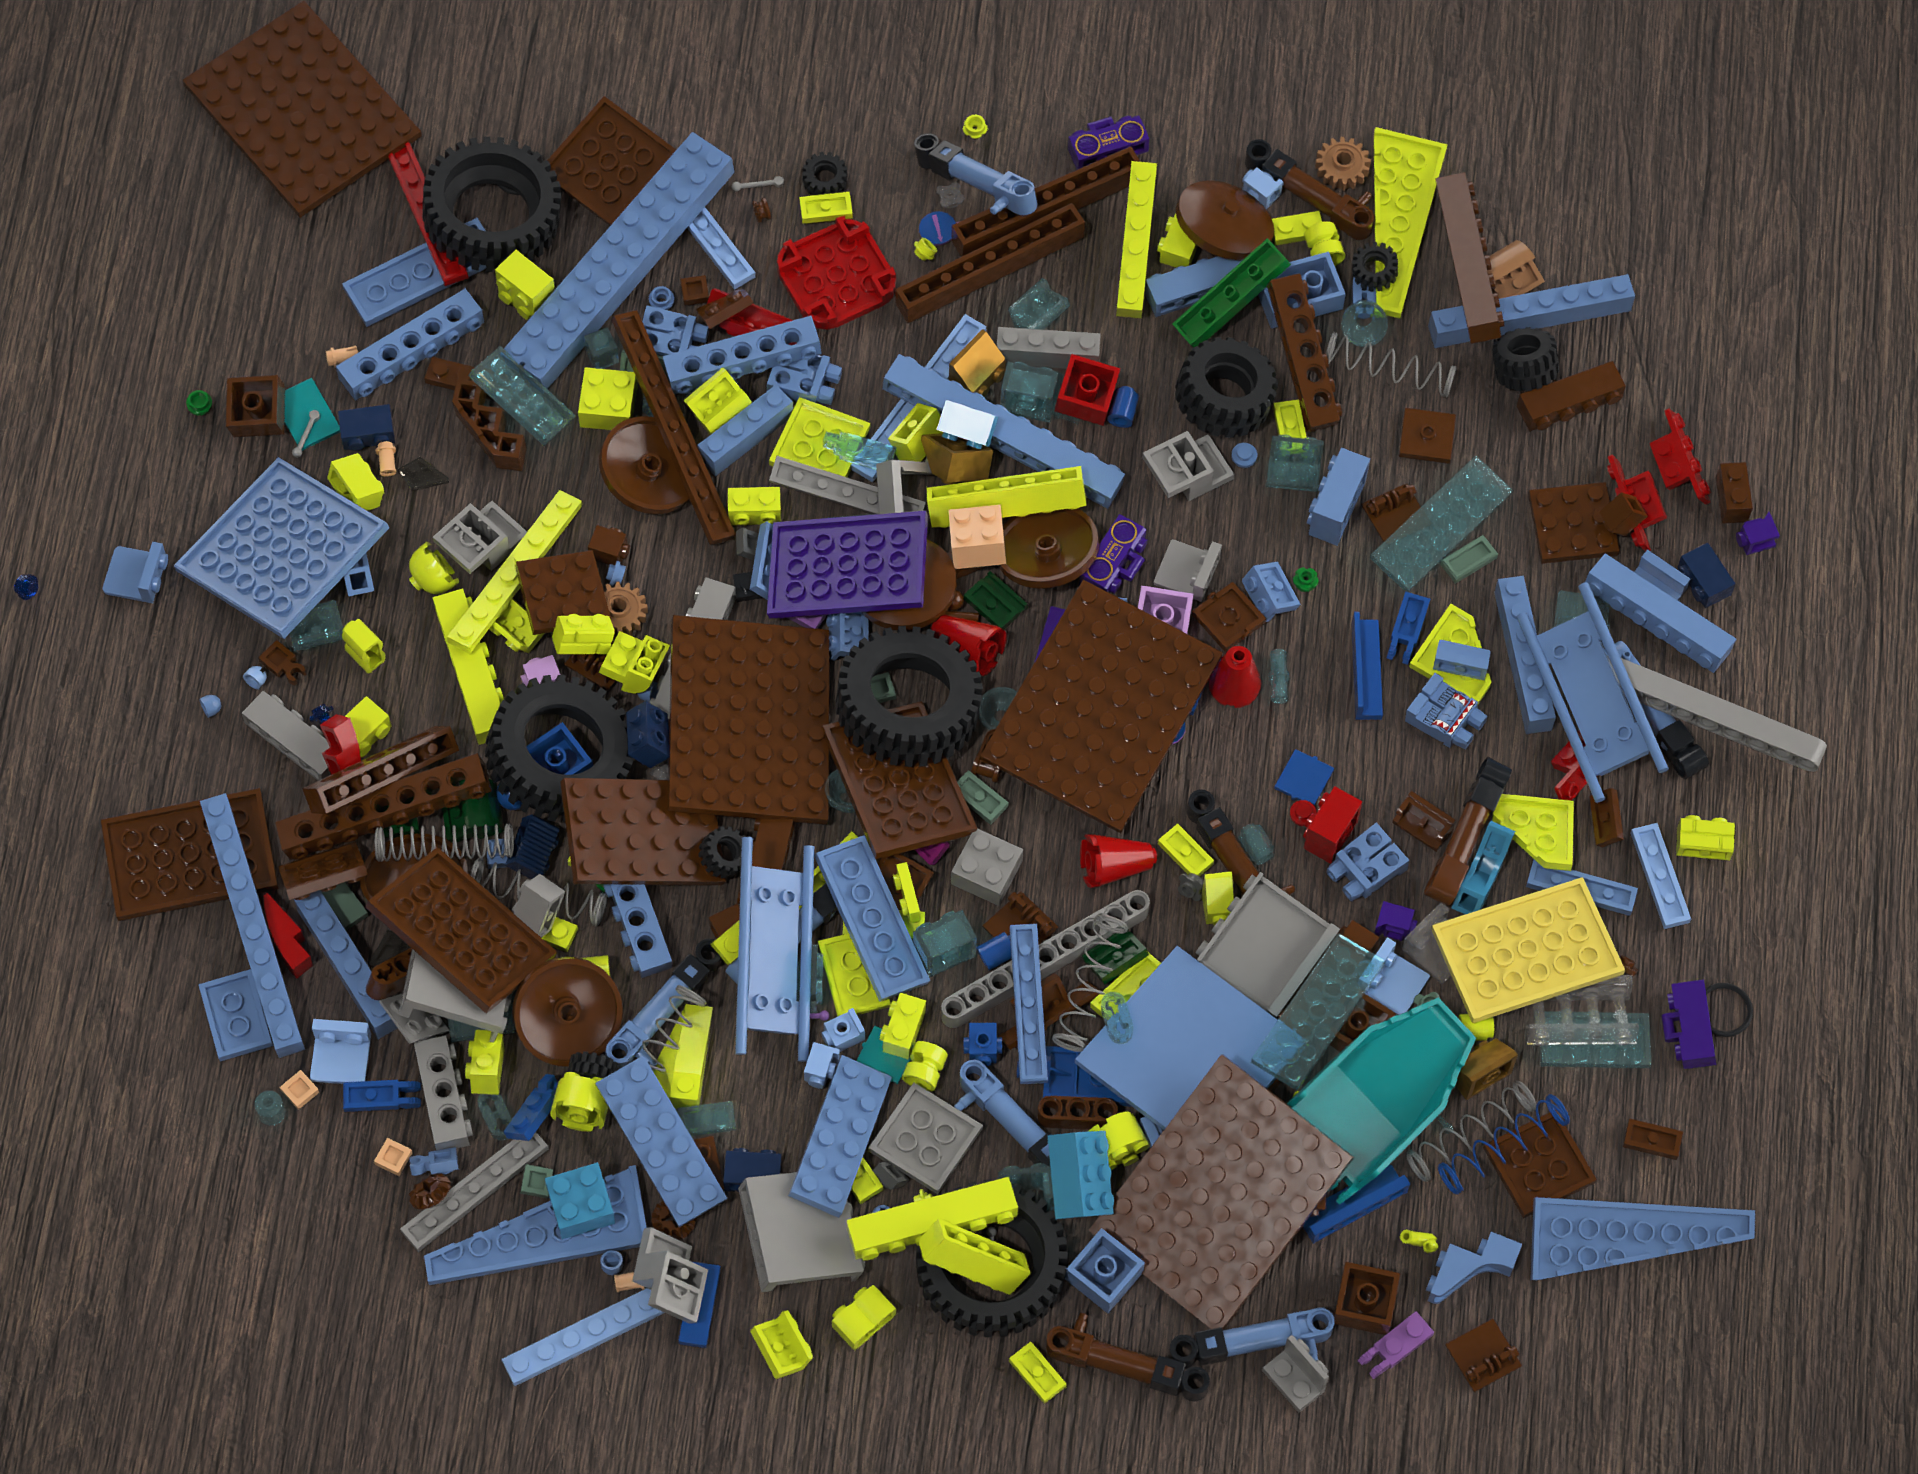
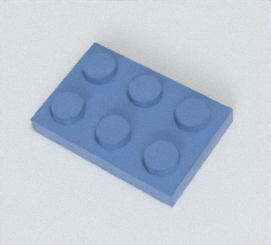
M251 969L198 984L219 1061L273 1046Z

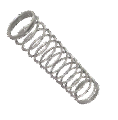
M510 823L505 825V848L503 855L499 846L498 825L495 824L493 855H491L489 849L487 825H484L485 840L482 856L480 855L477 841V825H474L472 856L469 854L466 825H464L461 857L459 856L456 843V826L453 825V846L450 858L452 859L455 851L457 857L462 859L466 849L467 856L470 859L474 857L475 850L479 858L482 859L485 856L486 848L490 858L495 856L496 850H498L501 858H504L505 855L507 858H511L514 850L512 825ZM443 825L442 851L444 852L445 850V854L449 857L445 840V826ZM411 826L410 829L411 848L407 858L403 843V827H400V851L398 858H396L393 847V828L390 827V848L387 859L385 858L384 831L382 827H377L375 830V855L377 861H388L391 853L396 861L401 858L402 853L407 861L410 860L412 852L418 861L421 859L423 852L426 856L424 827H421L422 842L419 858L416 855L414 846V828ZM432 826L431 852L436 849L434 826Z

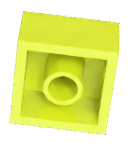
M517 250L495 269L499 298L505 304L514 306L520 316L526 320L533 316L555 290L554 279Z
M585 367L578 409L580 427L612 430L619 423L633 418L638 387L635 373Z

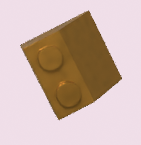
M982 329L949 363V381H957L964 389L972 393H979L984 397L989 392V387L994 382L998 383L1001 381L1006 373V359L985 330Z
M943 433L922 435L921 441L931 473L939 477L941 482L950 485L960 481L972 482L988 479L993 455L991 448L982 445L981 449L966 445L967 439L958 437L957 441L942 437Z
M1497 1038L1490 1042L1484 1040L1474 1047V1051L1468 1055L1465 1065L1461 1068L1456 1087L1466 1101L1512 1073L1518 1056L1515 1050Z

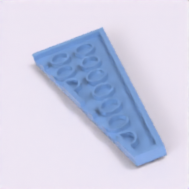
M636 1165L629 1166V1169L615 1175H608L603 1179L613 1209L615 1224L562 1239L551 1202L548 1201L523 1212L521 1216L509 1221H502L498 1226L484 1232L479 1231L473 1234L472 1237L459 1243H452L424 1255L429 1285L599 1255L610 1250L621 1251L640 1247L643 1230L647 1227Z
M1535 1197L1533 1201L1531 1280H1541L1754 1239L1755 1210Z

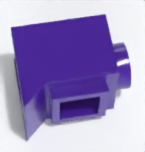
M1768 511L1765 519L1758 518L1744 522L1741 531L1736 533V540L1739 547H1743L1746 555L1776 547L1774 539L1779 538L1780 535Z
M1383 901L1374 934L1377 936L1384 934L1385 937L1402 941V939L1406 940L1408 935L1413 936L1417 920L1412 919L1415 910Z

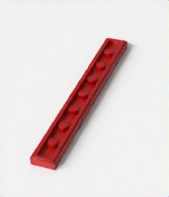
M407 142L405 148L394 155L393 153L389 154V162L424 241L427 243L428 250L443 280L444 286H448L469 278L464 266L458 264V256L451 261L446 257L447 249L440 253L436 249L437 242L433 244L429 239V232L426 233L422 217L425 176L410 142Z

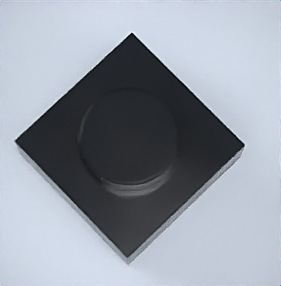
M752 572L733 574L737 602L763 598L750 590Z

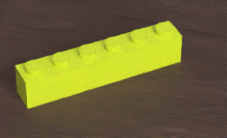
M1136 161L1131 163L1116 316L1142 319L1157 163Z
M1081 466L927 488V504L932 528L949 527L948 510L1001 505L1002 518L1012 516L1024 517L1028 514L1040 512L1051 513L1054 510L1061 509L1073 510L1087 506Z
M459 589L433 597V602L478 745L486 743L489 729L504 698L501 688H495L493 680H497L493 664L488 665L486 658L490 657L486 642H479L469 654L449 644L447 641V636L473 604L471 596L466 597L464 590Z
M1005 1177L847 1220V1231L855 1259L871 1260L878 1257L879 1253L887 1251L897 1253L906 1249V1246L913 1244L920 1246L918 1240L938 1219L965 1230L979 1231L986 1228L987 1224L994 1222L1005 1224L1012 1221L1014 1217L1018 1216V1206L1010 1179Z

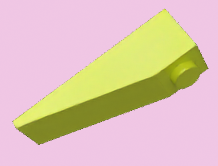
M685 1005L681 1014L693 1027L689 1028L677 1023L675 1024L669 1037L679 1046V1049L675 1050L664 1046L657 1060L665 1067L666 1071L662 1072L652 1069L675 1109L699 1111L713 1007ZM679 1017L677 1020L679 1022L688 1024L681 1017ZM667 1040L666 1044L674 1046L669 1040Z

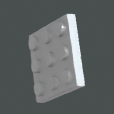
M913 1083L869 1146L868 1151L883 1161H888L907 1176L938 1194L982 1131L983 1125L921 1086Z

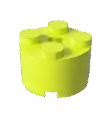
M566 1072L564 1078L558 1081L550 1112L551 1117L555 1121L557 1117L563 1120V1126L577 1131H593L595 1126H599V1129L603 1128L609 1107L595 1085L596 1082L603 1078L594 1077L590 1079L581 1077L574 1072Z
M1129 1111L1113 1115L1106 1119L1107 1124L1101 1128L1097 1124L1088 1131H1106V1138L1109 1143L1108 1161L1111 1170L1122 1163L1124 1166L1135 1163L1139 1159L1137 1154L1150 1147L1136 1117Z

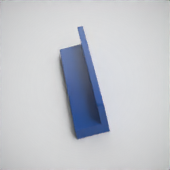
M1354 612L1351 626L1355 720H1382L1379 620H1360V612Z
M1389 1164L1375 1179L1341 1204L1336 1199L1349 1186L1326 1198V1209L1319 1211L1317 1217H1309L1302 1227L1314 1244L1408 1193L1410 1183L1405 1175L1399 1177L1393 1166Z

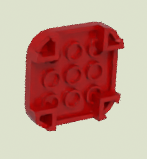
M845 216L835 218L836 223L795 242L789 239L783 243V248L778 254L777 271L780 280L802 317L812 316L815 328L829 330L844 325L883 307L891 301L895 294L896 274L894 268L889 266L870 234V227L864 221L861 223L856 220L845 219Z

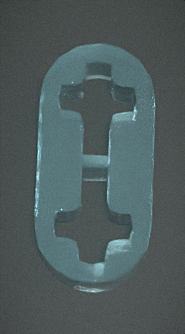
M1118 992L1105 994L1101 1001V1013L1108 1035L1113 1042L1124 1044L1133 1035V1022L1126 1000ZM1114 1001V1004L1118 1005L1117 1014H1114L1113 1008L1109 1006V1002ZM1120 1021L1122 1029H1125V1034H1120L1119 1031H1116L1117 1022Z
M480 1094L477 1102L490 1134L496 1140H507L508 1138L504 1132L496 1129L497 1123L495 1119L500 1117L501 1122L507 1124L505 1128L512 1120L501 1095ZM491 1098L492 1101H495V1112H492L490 1107L486 1105V1099Z

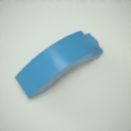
M1493 821L1489 822L1475 858L1455 897L1452 909L1465 915L1482 909L1507 855L1508 848L1515 834L1514 830Z

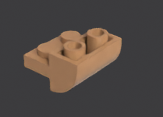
M1515 240L1489 256L1492 270H1488V274L1493 273L1496 288L1492 289V293L1497 292L1499 299L1525 294L1545 282L1533 262L1535 256L1521 241Z

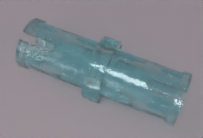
M1275 649L1270 652L1271 672H1269V681L1272 684L1271 700L1273 703L1282 704L1288 701L1287 681L1290 679V673L1287 671V652L1283 649Z

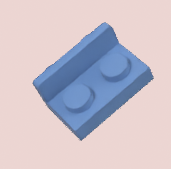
M1278 562L1255 565L1242 579V583L1255 607L1266 618V622H1269L1275 614L1294 611L1301 605Z
M861 612L827 615L829 660L835 661L839 656H849L850 649L854 645L858 647L859 641L864 637L869 641L868 618Z

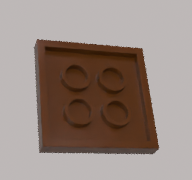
M1606 482L1529 490L1528 498L1541 564L1601 558L1604 554L1610 557L1618 556L1619 546L1616 533H1610L1604 527V519L1599 513L1610 503Z
M593 550L516 561L515 568L533 635L553 632L554 628H556L555 624L558 616H569L570 614L594 616L602 614L609 616L611 619Z
M356 841L278 866L289 900L294 898L295 900H302L309 897L310 893L319 890L322 892L330 891L336 888L337 884L344 882L355 883L363 878L362 876L368 875Z
M1550 1112L1540 1117L1548 1137L1544 1135L1542 1130L1533 1121L1518 1128L1527 1151L1509 1132L1496 1138L1499 1150L1506 1164L1502 1162L1501 1158L1486 1144L1483 1146L1485 1153L1523 1218L1533 1214V1201L1535 1197L1564 1199L1595 1184L1597 1180L1566 1126L1559 1124ZM1516 1129L1512 1130V1132L1515 1135H1517ZM1494 1140L1488 1142L1496 1149Z

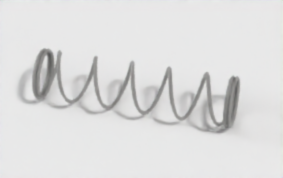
M1335 332L1332 333L1326 351L1328 363H1330L1331 360L1334 358V356L1336 355L1340 346L1346 338V366L1348 370H1351L1356 366L1364 351L1366 350L1367 346L1369 345L1370 375L1374 377L1378 374V372L1383 367L1385 361L1387 360L1388 356L1392 352V378L1394 383H1398L1403 378L1412 361L1416 357L1415 381L1417 389L1420 390L1426 385L1433 371L1439 364V393L1443 397H1448L1455 375L1456 366L1452 365L1450 368L1443 394L1441 392L1442 367L1440 361L1434 365L1427 379L1419 388L1417 355H1414L1411 358L1404 372L1396 381L1395 351L1393 348L1389 350V352L1385 356L1383 362L1381 363L1380 367L1375 372V374H1372L1371 343L1368 342L1364 346L1354 365L1351 368H1349L1348 336L1346 335L1342 338L1334 352L1338 334Z
M478 858L475 861L470 874L478 883H480L483 874V858ZM495 862L482 886L486 885L493 873L494 894L498 899H502L511 890L518 877L517 897L519 900L521 870L517 871L514 880L505 894L498 896L495 886L497 863ZM566 883L563 890L566 891L565 908L568 918L570 920L575 919L582 912L590 898V920L593 926H598L606 907V893L602 892L598 896L592 914L593 890H590L579 912L574 917H571L568 912L569 883Z
M1097 915L1095 917V922L1092 925L1093 931L1104 942H1092L1084 947L1086 956L1096 965H1085L1076 970L1077 978L1088 988L1073 989L1067 995L1071 1004L1081 1012L1073 1011L1060 1015L1061 1025L1072 1035L1057 1033L1052 1037L1055 1044L1070 1051L1082 1052L1086 1047L1083 1041L1087 1042L1088 1039L1069 1030L1063 1024L1062 1017L1067 1014H1081L1097 1018L1096 1015L1090 1014L1074 1004L1070 998L1071 993L1074 991H1092L1101 995L1105 994L1086 984L1079 977V970L1086 967H1095L1110 972L1113 971V969L1105 967L1092 959L1087 953V947L1093 944H1105L1121 948L1120 945L1111 943L1099 935L1095 930V924L1113 933L1123 934L1128 930L1126 923L1112 916ZM1101 921H1110L1116 923L1124 929L1111 927L1109 925L1102 923ZM1057 1038H1061V1039H1065V1040L1074 1042V1043L1078 1044V1045L1081 1046V1047H1076V1046H1072V1045L1066 1044V1043L1060 1041V1040L1057 1039Z
M677 985L675 989L682 996L669 997V1002L677 1014L688 1024L668 1018H658L655 1021L661 1033L674 1046L655 1040L642 1041L644 1050L661 1068L649 1066L662 1072L666 1071L665 1067L647 1050L644 1045L645 1042L660 1044L678 1050L679 1046L662 1030L658 1021L665 1020L685 1027H693L673 1005L672 998L687 1000L701 1007H705L707 1004L701 996L681 985Z
M1521 1081L1513 1082V1088H1504L1502 1091L1504 1109L1494 1102L1484 1101L1481 1106L1483 1123L1474 1116L1463 1115L1460 1122L1463 1137L1452 1129L1443 1128L1440 1131L1439 1137L1442 1151L1428 1142H1421L1419 1145V1155L1415 1151L1409 1150L1406 1156L1412 1170L1422 1181L1427 1182L1431 1179L1428 1167L1421 1155V1147L1424 1144L1435 1148L1452 1166V1162L1449 1160L1442 1143V1133L1446 1130L1457 1135L1467 1145L1469 1150L1473 1152L1463 1130L1462 1122L1465 1117H1471L1486 1129L1490 1137L1494 1138L1484 1117L1483 1106L1487 1103L1499 1108L1508 1117L1511 1124L1514 1125V1121L1510 1117L1504 1101L1506 1090H1513L1517 1099L1529 1112L1536 1111L1537 1104L1530 1090ZM1517 1085L1525 1092L1529 1100L1519 1092ZM1412 1156H1413V1157L1417 1160V1162L1420 1164L1421 1168H1422L1423 1171H1424L1425 1176H1424V1175L1420 1172V1170L1417 1168L1416 1164L1414 1163V1161H1413V1159H1412Z

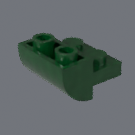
M489 779L492 791L479 799H468L460 802L455 807L442 808L448 841L453 843V825L456 826V843L464 840V825H466L467 839L474 837L475 824L477 825V837L479 839L485 838V824L487 825L488 837L495 835V824L498 825V833L504 832L501 807L496 796L497 783H493ZM460 780L459 786H461L465 782V780Z

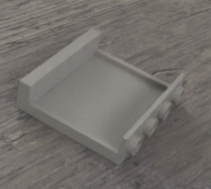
M1260 872L1257 877L1254 875L1250 876L1243 886L1247 890L1241 899L1237 896L1227 908L1231 912L1225 921L1221 918L1211 930L1215 934L1209 943L1204 940L1195 953L1199 956L1197 961L1276 1018L1340 929L1332 923H1327L1263 876L1264 874Z
M412 949L399 1015L409 1018L413 1009L425 1011L491 1031L489 1042L494 1043L498 1033L503 1034L507 1018L503 1017L504 1012L508 1011L511 997L507 996L486 1014Z
M797 1172L745 1178L738 1189L761 1292L773 1291L776 1285L851 1276V1280L856 1281L864 1272L865 1260L862 1258L855 1259L847 1231V1220L852 1219L853 1216L851 1203L846 1201L844 1210L838 1218L789 1197L788 1195Z

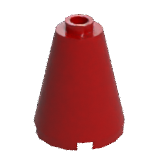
M942 615L933 622L931 630L935 631L934 638L939 639L941 634L948 636V645H951L954 641L960 644L959 653L966 650L970 654L969 661H975L977 665L976 672L980 671L981 676L989 674L995 668L998 662L994 660L998 653L1003 654L1007 641L1006 632L999 626L948 615Z
M1243 646L1230 648L1220 659L1209 679V690L1212 697L1221 705L1234 706V708L1250 705L1257 698L1261 688V677L1251 652Z
M1086 834V839L1082 840L1080 845L1081 868H1086L1088 876H1083V879L1089 888H1096L1151 870L1153 864L1157 862L1156 849L1152 848L1151 844L1147 842Z

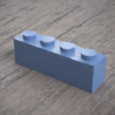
M1219 256L1211 259L1204 258L1190 266H1179L1171 272L1152 275L1149 279L1145 280L1144 292L1155 317L1194 305L1242 260H1231Z
M775 385L697 445L698 450L710 472L717 476L787 422L793 411V401Z

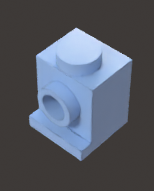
M1258 168L1254 171L1252 169L1249 170L1242 180L1244 182L1243 190L1254 196L1266 209L1282 193L1283 181L1281 179L1274 181L1269 173L1262 172Z
M853 1008L849 1009L847 1013L825 1022L824 1031L821 1032L825 1044L840 1049V1052L865 1040V1030ZM843 1027H846V1028H847V1030H846L845 1032H839V1031H838L839 1029H841V1028H843Z
M813 1042L804 1070V1081L808 1082L812 1087L824 1088L828 1078L832 1079L840 1059V1049Z

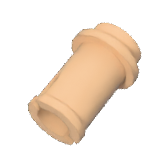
M357 346L335 350L333 347L330 348L329 351H326L328 366L336 368L337 365L357 354Z
M381 442L375 450L376 454L379 455L380 475L386 477L396 474L394 459L396 447L393 446L392 442Z
M634 1272L614 1275L617 1293L637 1288L644 1290L645 1287L632 1281Z

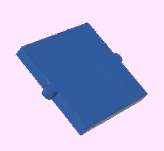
M1295 749L1274 789L1290 796L1293 801L1296 799L1306 800L1315 806L1334 768L1317 760L1316 756L1311 757Z

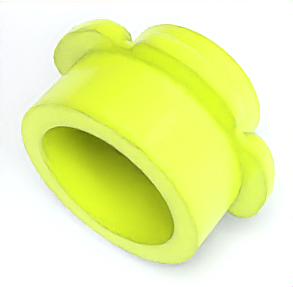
M979 115L969 116L964 122L965 126H963L965 135H970L973 139L981 138L982 134H986L988 129L985 120Z
M922 238L919 242L916 241L914 243L916 247L914 253L923 261L934 259L937 248L926 238Z

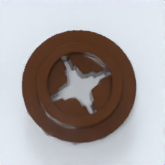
M442 1173L436 1176L431 1174L427 1179H422V1182L414 1185V1190L409 1193V1201L416 1209L433 1207L446 1197L451 1188V1182Z
M664 1201L657 1203L652 1213V1226L654 1229L678 1240L685 1238L692 1232L695 1227L696 1218L676 1228L672 1221H666L669 1218L670 1211Z

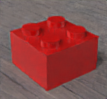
M1071 354L1054 411L1104 426L1121 368Z
M1334 786L1330 794L1325 792L1318 804L1320 808L1317 814L1312 813L1305 824L1306 830L1303 834V838H1305L1304 849L1332 864L1336 853L1341 850L1358 823L1363 801Z

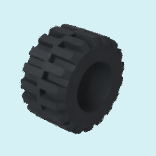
M1531 327L1518 328L1514 331L1506 332L1504 336L1498 338L1497 342L1493 344L1492 354L1495 376L1502 386L1505 385L1508 389H1515V391L1539 389L1543 385L1550 384L1551 380H1554L1557 377V373H1559L1557 344L1554 336L1550 335L1548 331H1542L1540 328L1531 329Z

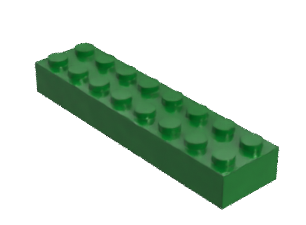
M1267 238L1173 323L1174 327L1192 347L1198 346L1199 343L1208 340L1264 290L1270 280L1276 279L1291 265L1290 262Z

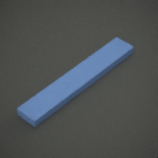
M1037 924L1010 925L1020 1084L1048 1083Z

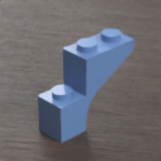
M1494 1232L1490 1233L1488 1240L1482 1238L1476 1254L1450 1244L1447 1252L1441 1250L1436 1266L1440 1267L1437 1277L1431 1275L1426 1291L1431 1292L1428 1301L1439 1304L1472 1277L1483 1272H1496L1510 1277L1522 1244Z

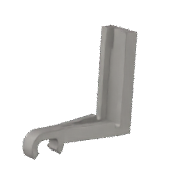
M927 458L925 462L889 460L876 464L880 514L904 512L901 475H934L931 473Z

